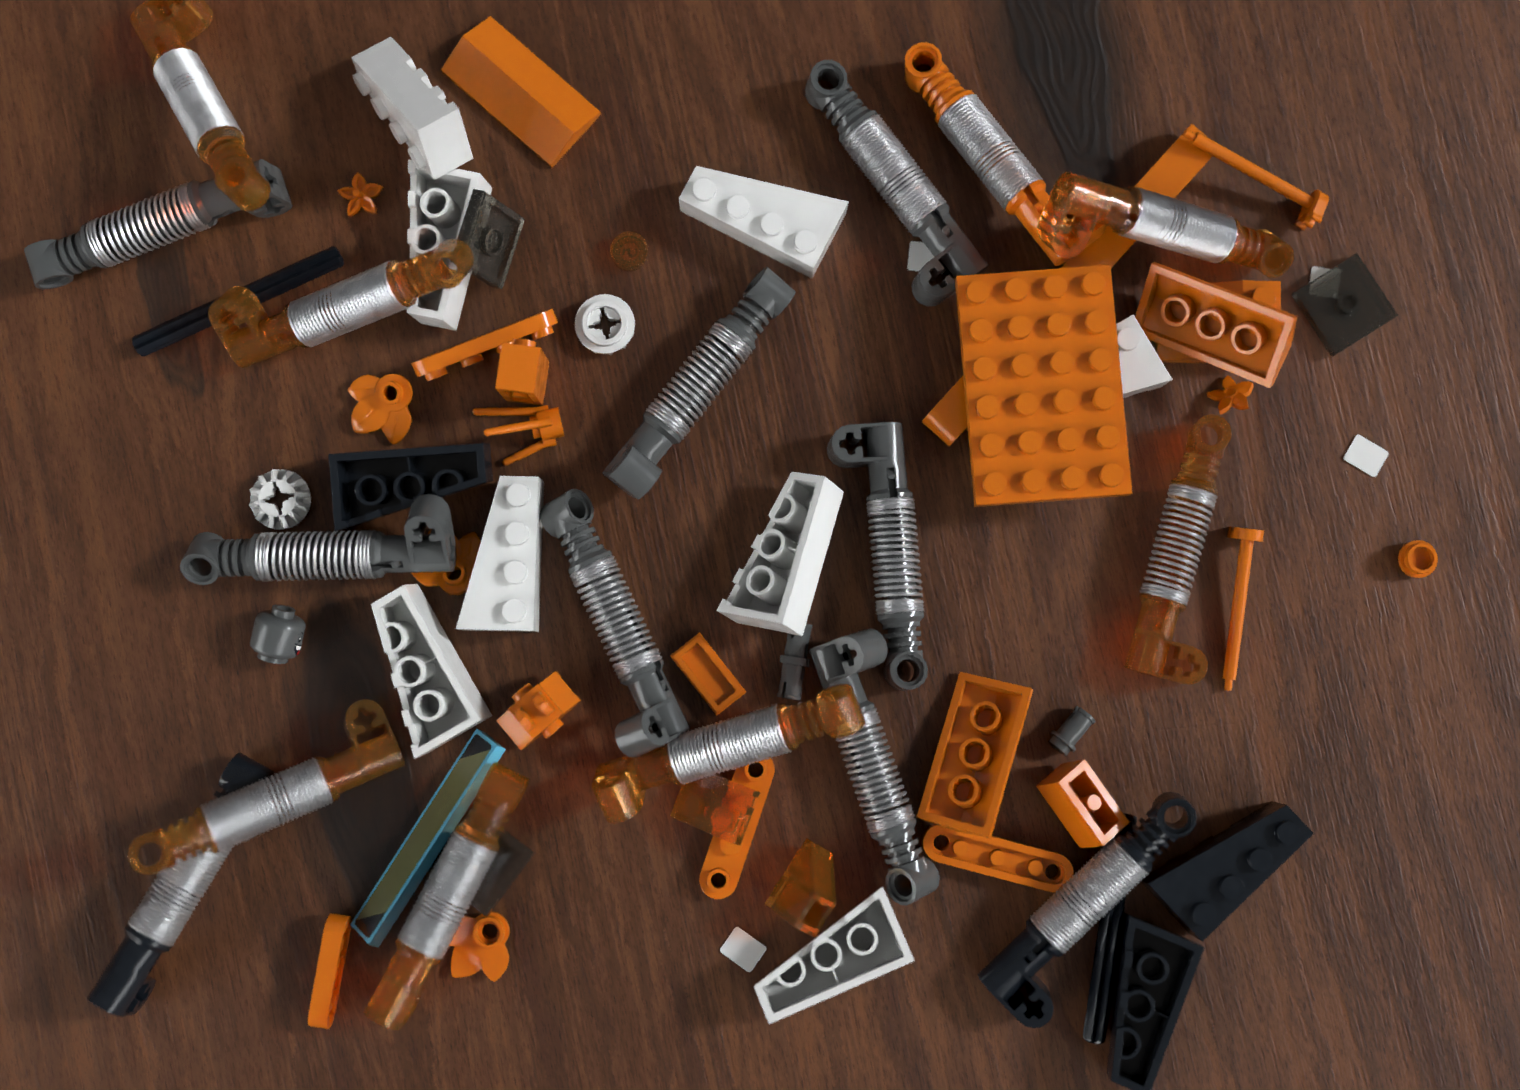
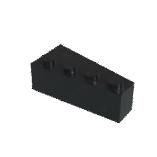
M490 443L328 454L335 531L348 529L409 509L414 500L420 495L432 494L443 498L493 481Z
M1272 801L1230 825V828L1203 840L1195 848L1168 860L1165 865L1145 875V878H1142L1140 882L1190 935L1203 942L1314 833L1288 805Z
M1127 913L1124 915L1107 1075L1112 1082L1128 1089L1152 1090L1205 947L1198 942Z

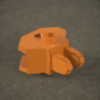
M555 671L535 687L528 683L511 697L515 703L496 721L516 746L523 750L541 735L547 739L564 725L560 719L582 700L564 682L559 672Z

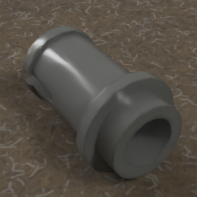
M1076 706L1057 731H1051L1050 735L1052 737L1048 742L1064 756H1067L1070 751L1074 753L1076 751V743L1096 721L1088 712Z

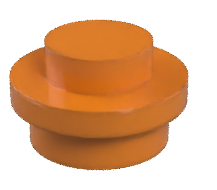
M1415 540L1406 543L1400 549L1398 563L1406 575L1412 578H1423L1435 570L1438 556L1431 544L1422 540Z

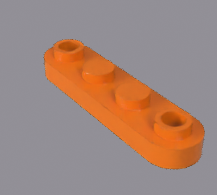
M552 308L434 353L411 364L416 376L425 375L428 382L448 374L446 366L459 361L462 368L484 360L481 353L493 348L500 354L502 342L513 344V339L531 334L533 340L554 333L552 325L558 323V320Z
M772 758L758 761L763 766V772L758 777L749 774V764L735 769L699 877L702 891L710 898L724 899L730 896L737 887L774 777L775 766ZM715 873H721L725 876L726 882L723 886L717 887L711 882V877Z
M936 824L930 825L922 835L921 844L923 851L931 860L1054 893L1060 887H1063V884H1066V881H1069V878H1072V875H1074L1071 862L1063 855L995 836H991L990 839L960 833ZM938 835H944L947 838V844L942 849H937L934 846V839ZM1052 864L1056 865L1058 868L1057 875L1053 878H1048L1045 873L1046 868Z

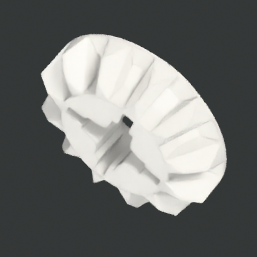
M609 294L593 296L581 305L576 314L575 331L583 346L595 354L611 355L625 348L634 336L635 319L633 312L628 304L619 297ZM602 310H604L609 321H616L617 323L616 326L610 327L609 339H606L601 329L591 328L601 322Z
M272 469L270 472L258 476L255 485L249 489L251 496L248 505L252 509L255 519L269 528L283 530L294 527L305 518L311 504L309 487L301 476L290 470ZM276 485L281 493L294 495V497L283 501V508L281 510L275 504L265 503V501L275 496Z

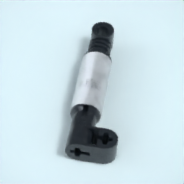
M241 752L237 753L228 763L220 777L218 785L223 790L221 792L216 791L214 796L220 799L221 796L224 797V795H228L232 791L235 792L240 788L243 789L247 785L251 786V783L255 784V781L265 780L266 777L270 779V775L274 776V771ZM203 812L196 814L191 820L192 822L189 823L190 826H187L181 840H178L177 847H174L172 854L167 858L168 861H165L166 864L163 865L159 874L156 875L157 878L151 884L152 887H149V891L145 893L146 896L141 900L142 903H139L137 910L132 914L133 917L130 918L125 927L126 937L120 943L116 953L87 998L92 1004L108 1013L119 1017L130 1016L137 1013L144 1005L156 983L155 979L148 976L150 971L156 965L160 955L168 952L174 945L173 943L178 939L182 928L187 924L186 921H189L193 914L194 906H198L197 902L201 901L200 898L204 896L208 886L213 882L212 879L215 878L216 872H219L225 858L230 854L229 851H232V846L222 850V852L218 850Z
M1165 792L1159 795L1154 800L1152 808L1146 813L1149 817L1147 820L1143 817L1140 818L1139 822L1141 825L1138 827L1134 824L1131 827L1134 830L1133 833L1127 831L1125 834L1115 835L1106 846H1103L1098 851V854L1092 856V859H1089V862H1086L1081 867V870L1075 872V875H1072V878H1069V881H1066V884H1063V887H1060L1056 894L1053 893V896H1050V899H1047V902H1044L1039 907V910H1036L1026 921V928L977 974L991 994L1024 1026L1030 1028L1043 1027L1053 1016L1054 1008L1050 992L1035 974L1053 957H1061L1066 951H1069V948H1072V945H1075L1077 940H1080V937L1086 935L1090 927H1094V924H1097V920L1104 917L1108 910L1114 908V905H1117V902H1120L1122 897L1128 894V891L1131 892V889H1134V886H1137V883L1142 881L1145 875H1148L1152 870V863L1156 860L1153 855L1156 853L1160 856L1163 853L1160 848L1163 846L1167 849L1170 846L1167 842L1169 839L1175 842L1179 837H1184L1192 832L1197 821L1196 811L1184 796L1176 792ZM1171 806H1181L1183 808L1181 819L1175 823L1166 822L1164 815L1167 809ZM1027 981L1030 982L1026 986L1028 998L1033 1002L1039 999L1040 1006L1037 1008L1032 1004L1026 1007L1025 998L1021 992L1011 999Z

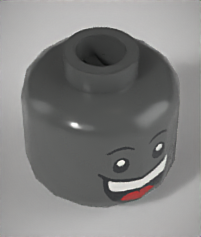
M276 604L272 605L271 610H265L257 614L250 646L258 653L257 657L260 660L273 664H286L288 659L299 655L306 623L302 618L295 615L296 610L294 608Z

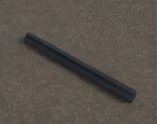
M335 246L324 249L133 336L132 344L134 349L141 356L154 353L344 265L343 257Z
M1123 813L1130 823L1118 834H1125L1127 831L1133 833L1134 830L1131 827L1137 823V818L1132 814ZM1126 894L1120 902H1117V905H1114V908L1108 910V913L1099 920L1083 1030V1038L1093 1044H1104L1106 1039Z

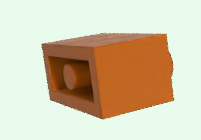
M515 338L513 339V344L502 342L495 389L506 401L543 406L549 360L542 349L536 347L535 341Z
M1085 759L1060 764L1036 785L1079 848L1104 846L1130 823Z

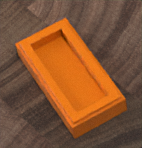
M700 632L670 655L716 716L746 693L742 685Z

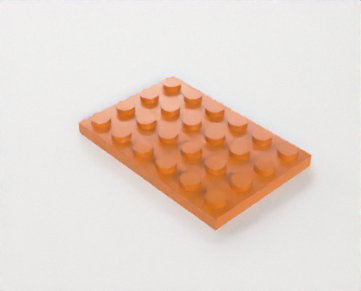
M1111 265L956 276L955 287L974 507L1131 495L1132 484Z

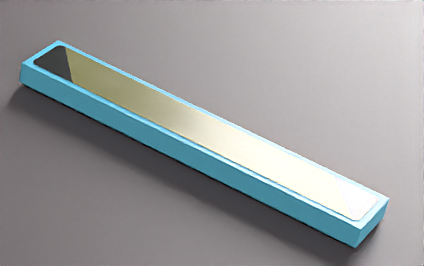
M476 728L351 922L352 928L369 945L379 948L448 841L453 830H455L506 749L485 732Z

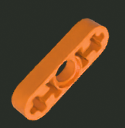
M330 913L326 920L308 1014V1026L330 1029L332 1026L351 931V916Z

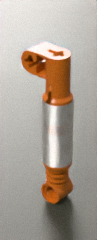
M922 42L913 45L907 51L905 56V81L908 87L918 92L928 102V105L936 114L935 121L941 131H943L975 174L980 177V180L992 193L997 202H999L1008 215H1015L1055 266L1065 263L1104 234L1111 214V206L1102 194L1096 192L1084 193L1062 209H1059L1046 192V183L1043 181V178L1036 172V169H1034L1029 160L1006 134V131L1002 129L990 111L986 109V106L979 100V97L972 90H965L959 81L955 79L954 75L949 72V69L942 61L940 50L933 44ZM920 64L932 67L926 72H920L915 69ZM1083 214H1085L1088 218L1084 220L1081 236L1068 219L1077 227L1081 224ZM1095 215L1097 217L1096 221L1091 216Z

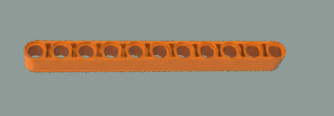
M1194 124L1187 128L1193 133L1199 132L1206 136ZM1182 134L1135 186L1175 198L1212 158V155L1190 143L1191 140ZM1116 207L1110 214L1104 234L1066 261L1061 268L1111 265L1112 268L1136 242L1134 239L1118 235L1115 230L1114 215ZM963 376L921 421L949 447L968 427Z

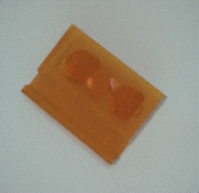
M718 774L711 775L710 777L707 776V778L704 777L703 779L700 778V780L682 784L670 817L732 844L741 845L754 808H752L756 797H759L760 792Z

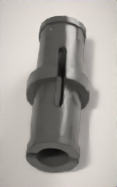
M806 624L803 636L787 633L784 655L780 656V663L783 664L777 697L801 701L805 668L809 667L810 659H807L813 625Z

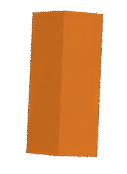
M491 16L461 37L441 68L444 75L551 168L555 166L601 115V112Z
M1156 262L1151 263L1135 315L1149 340L1268 388L1273 386L1291 348L1298 317Z
M959 672L917 813L918 819L960 833L991 839L1032 697V688Z

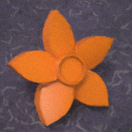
M357 172L352 178L353 188L343 187L337 190L343 198L350 200L347 206L349 217L357 214L361 207L369 213L377 214L376 204L372 199L381 193L383 188L381 185L375 183L367 184L365 178Z
M1227 375L1223 380L1224 390H1213L1207 392V395L1214 401H1220L1218 410L1220 415L1229 411L1231 407L1238 410L1249 409L1247 397L1251 394L1254 385L1253 382L1248 381L1236 384Z

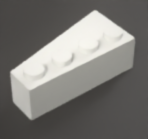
M392 37L351 57L357 71L352 77L363 96L369 94L372 97L371 104L381 120L387 118L390 121L389 127L392 134L400 145L406 142L409 146L408 153L419 170L425 168L433 180L474 159L459 108L453 102L447 104L444 92L438 86L432 87L427 74L421 68L416 69L412 58Z
M700 166L695 167L679 197L681 212L810 278H813L842 223L849 203L848 201Z
M791 472L768 514L771 519L761 535L757 534L751 545L754 551L744 569H738L732 581L735 583V586L728 599H722L716 611L739 624L803 636L844 491L825 476Z
M418 584L402 585L371 604L384 653L388 654L393 672L391 673L394 688H397L403 708L401 713L405 727L408 726L413 743L411 749L414 759L430 753L492 716Z

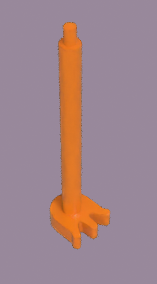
M1188 129L1184 131L1183 136L1191 140L1190 143L1301 205L1302 208L1294 224L1295 226L1305 230L1307 227L1312 228L1315 221L1321 223L1329 201L1327 194L1320 190H1315L1309 195L1199 132L1193 133Z
M1231 526L1228 529L1227 538L1240 539L1222 677L1225 679L1224 690L1232 691L1233 680H1236L1253 546L1254 541L1263 542L1264 530Z

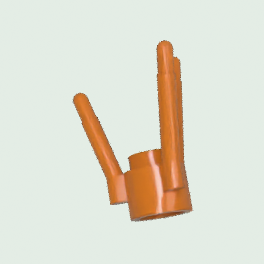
M548 405L539 407L474 408L472 410L473 415L530 416V421L484 430L485 436L532 429L534 439L542 438V440L503 459L502 464L504 466L519 461L543 448L556 446V438L564 436L558 407L549 409Z

